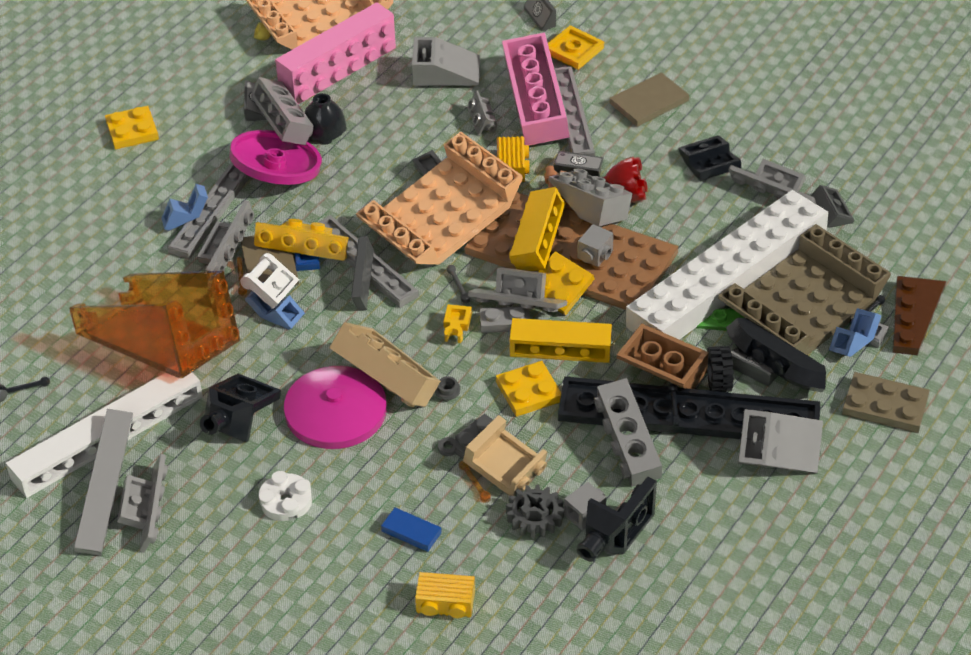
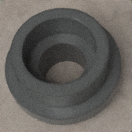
M446 376L439 379L441 382L435 393L440 399L452 400L458 397L460 385L455 378Z

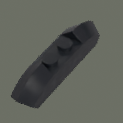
M737 318L726 327L727 333L735 345L746 355L752 356L756 362L763 363L772 368L774 373L797 387L815 392H823L825 390L826 368L818 361L748 318Z

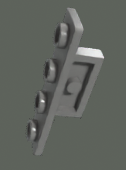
M765 159L762 160L755 174L732 165L728 169L732 180L740 185L746 183L758 192L773 194L777 199L794 190L816 204L814 197L799 192L806 179L802 173Z
M244 200L231 224L216 222L197 256L200 263L208 264L206 273L212 286H215L219 278L223 276L228 261L233 258L238 243L243 240L248 225L253 222L254 211L251 208L250 201Z
M500 267L497 268L496 291L479 288L468 291V296L476 297L475 301L477 302L497 300L499 305L519 303L521 308L533 309L535 306L543 307L544 311L557 312L559 308L567 306V300L545 298L546 273Z
M160 454L155 462L150 481L127 474L123 484L117 522L142 529L140 552H145L150 543L154 544L158 535V528L155 527V523L158 522L162 510L158 503L164 494L165 486L161 484L168 470V466L165 465L166 455Z

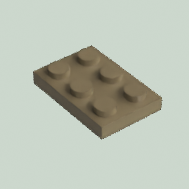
M854 372L842 415L919 433L930 390Z

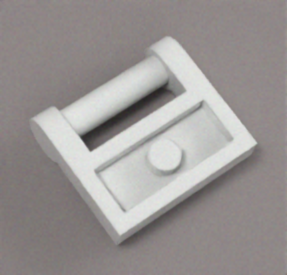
M265 253L260 257L259 263L254 269L241 278L240 283L242 287L251 289L274 309L299 279L273 255ZM266 269H270L273 273L264 283L258 280Z

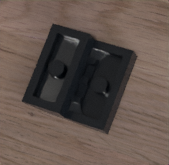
M719 135L678 148L682 159L700 181L729 172L730 165L741 168V159L730 152L729 143Z

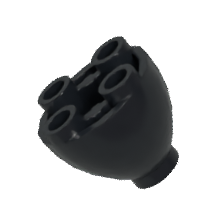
M320 93L315 95L313 101L304 112L313 124V132L309 139L327 145L347 130L346 119L342 109L331 100L328 94Z

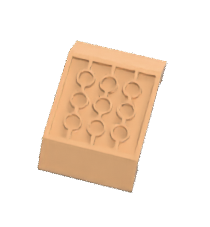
M246 0L275 41L292 50L376 2L387 10L393 4V0Z
M461 131L444 144L447 158L390 203L382 207L375 200H372L356 213L360 220L416 264L440 265L510 208L523 179L521 174Z

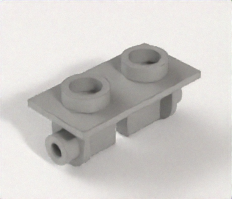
M476 90L473 97L469 100L467 108L477 135L480 136L483 130L494 132L498 124L494 115H492L493 112L489 100L485 97H480L478 90Z

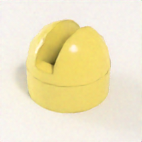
M259 22L255 28L254 38L262 41L268 40L271 34L263 23Z

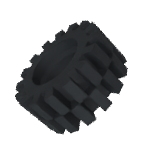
M730 346L708 347L707 379L710 391L731 392L734 382V371Z

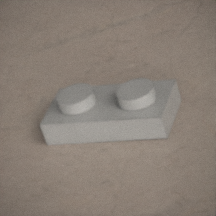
M520 306L480 308L481 333L511 331L512 318L530 319L529 309L521 308Z

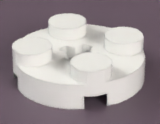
M284 471L274 472L272 477L266 480L259 490V501L262 511L267 517L276 521H289V517L297 515V518L303 516L312 505L310 482L296 474ZM289 494L291 498L286 497L284 500H281L282 495Z

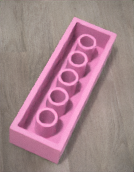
M376 2L275 59L278 81L285 85L298 104L316 95L396 48L394 14Z
M545 32L502 41L505 62L525 145H536L569 138L567 116Z

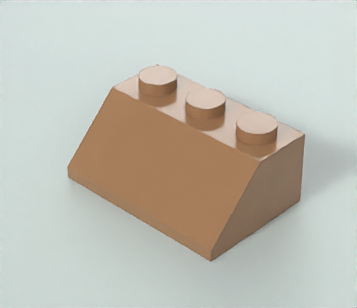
M641 323L618 352L616 358L680 387L695 389L707 373L709 352Z

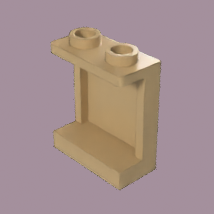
M498 415L466 446L463 462L509 496H515L517 489L522 492L525 491V486H529L531 478L535 474L539 476L547 466L545 460L548 452L542 449L537 454L505 430L507 421Z

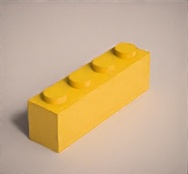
M556 187L530 191L512 249L509 253L510 262L518 270L538 271L546 268L565 206Z
M512 318L510 357L610 363L612 324Z

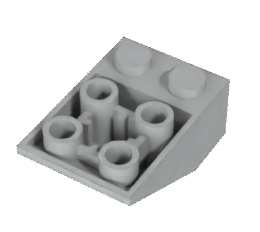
M414 37L412 58L413 85H479V54L437 37Z
M574 169L571 172H560L558 175L549 176L548 180L557 188L561 196L580 219L596 226L627 220L632 193L624 190L622 185L607 183L605 178L588 175L587 171L583 169Z
M745 409L738 464L818 473L823 421Z

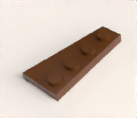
M897 276L893 353L918 356L928 327L932 322L934 312L944 292L946 281Z

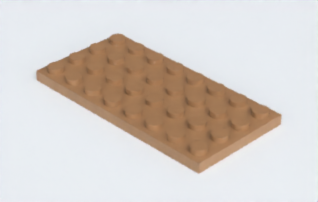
M517 192L510 208L470 239L465 246V254L504 268L516 269L510 262L509 253L512 249L515 235L520 225V219L523 216L525 204L529 196ZM563 209L549 258L556 251L594 275L595 279L583 293L584 296L626 310L627 305L659 284L678 254L677 245L614 224H607L599 227L613 232V251L607 260H604L599 267H596L577 258L578 240L592 224L580 219L574 211Z

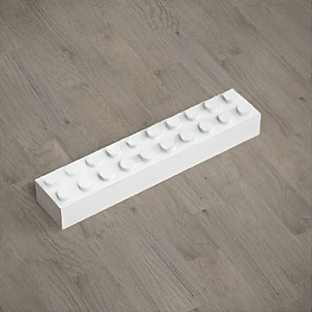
M791 190L627 305L626 328L634 333L642 323L680 340L708 318L714 310L722 309L727 305L718 299V295L734 283L743 289L748 287L797 251L800 235L815 224L827 231L828 211Z

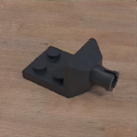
M239 373L209 387L205 413L200 419V428L204 433L209 431L208 435H213L219 431L248 442L254 413L279 400L281 389Z
M647 476L641 485L637 484L631 498L627 503L623 502L618 511L590 498L587 506L586 536L577 546L578 555L586 561L593 562L601 550L612 554H624L655 515L657 481Z

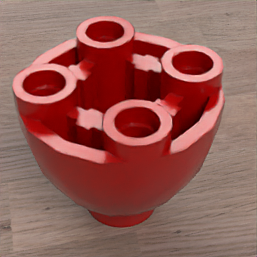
M632 156L621 160L602 177L606 179L605 182L622 185L624 190L631 192V203L646 200L645 192H648L646 179H641L642 163L640 157Z

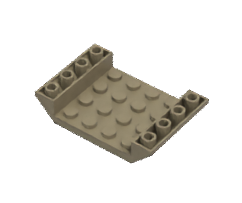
M815 224L800 235L797 251L745 289L734 283L719 294L718 299L745 318H748L808 355L832 337L836 327L843 328L850 323L851 319L854 318L857 308L866 310L870 307L887 283L891 272Z

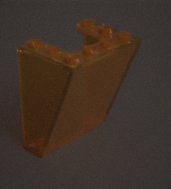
M224 271L129 274L123 277L124 282H129V290L118 293L121 305L86 306L85 303H78L69 308L76 334L177 378H184L241 341Z

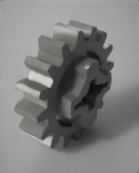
M539 484L535 486V489H531L526 485L524 492L517 489L516 496H509V503L506 504L507 522L512 523L513 530L520 528V535L522 536L529 532L531 538H534L536 533H540L542 537H545V531L548 530L554 533L555 526L561 527L562 519L564 518L563 499H558V492L550 494V487L540 490Z

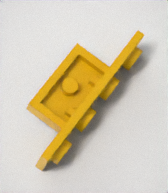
M288 219V221L280 226L256 222L254 245L344 261L347 258L349 237L332 234V228L325 227L323 223L313 222L310 225L302 223L300 219Z

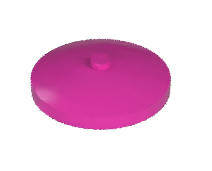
M255 130L238 135L231 142L229 152L233 165L244 174L260 181L282 185L301 184L314 179L320 172L322 162L319 151L309 142L306 145L281 141L277 133L272 130Z
M349 366L322 367L303 375L290 387L284 400L285 420L290 431L304 443L323 449H342L362 443L378 431L384 422L387 411L386 396L381 384L364 371Z

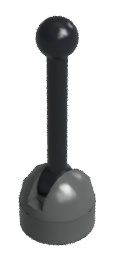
M42 377L38 381L9 388L0 383V402L4 401L10 392L39 385L46 387L50 384V379Z

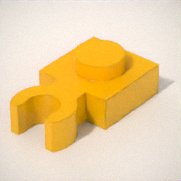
M447 304L443 321L445 342H448L449 337L452 335L458 337V343L463 341V331H468L472 307Z

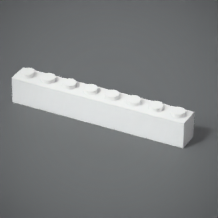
M184 363L170 369L161 376L127 393L113 403L104 406L97 412L6 462L10 480L26 498L32 496L96 458L107 409L133 412L129 440L202 398L200 380Z

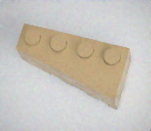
M344 322L329 347L380 382L388 391L400 396L401 401L410 407L415 405L426 407L441 382L373 328Z

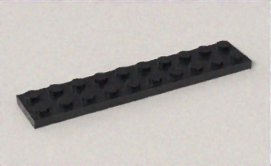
M564 376L558 421L603 426L602 420L605 418L602 412L598 413L594 398L597 397L598 386L614 381ZM629 383L646 427L651 431L741 440L745 409L820 420V401L678 388L676 398L679 426H673L672 400L668 386ZM621 409L613 410L616 413L623 412Z

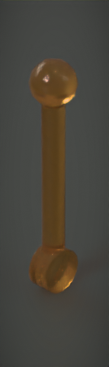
M236 257L240 286L238 293L244 296L247 294V289L242 287L240 283L243 277L242 258Z
M463 460L460 461L459 468L465 471L480 493V500L484 503L489 502L491 494L488 491H484L468 468L469 465L463 462Z

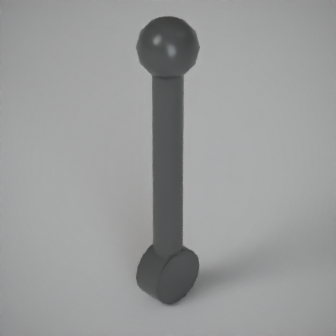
M448 265L447 272L452 275L461 293V301L468 303L470 297L465 292L455 272L456 267Z

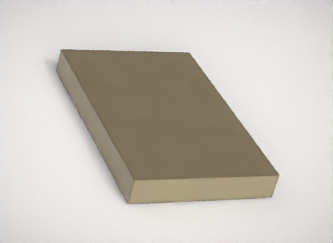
M661 72L610 97L609 104L638 127L688 102L689 94Z
M255 235L243 238L241 247L247 273L254 269L263 254L269 253L298 278L292 252L257 247L254 245ZM266 269L258 280L265 282L273 272L270 269Z

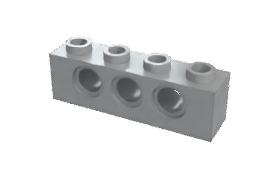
M258 77L251 97L281 141L306 145L308 138L313 132L311 121L281 81Z
M627 378L598 386L597 397L594 398V403L598 413L602 412L605 419L602 420L606 434H611L613 438L611 446L614 455L620 456L622 461L620 469L624 479L628 478L631 487L637 484H642L647 476L654 480L662 478L661 461ZM621 409L623 412L616 413L613 410ZM623 431H630V432H632V433L629 434V435H625V434H622L621 432H623ZM639 453L641 456L633 457L630 454Z

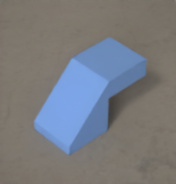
M195 184L187 203L169 199L161 217L165 230H172L200 217L208 199L205 186Z
M253 291L245 298V301L260 318L288 330L292 329L305 314L290 295L284 297L274 309Z
M857 308L850 330L836 327L829 351L849 357L854 355L874 339L882 315Z

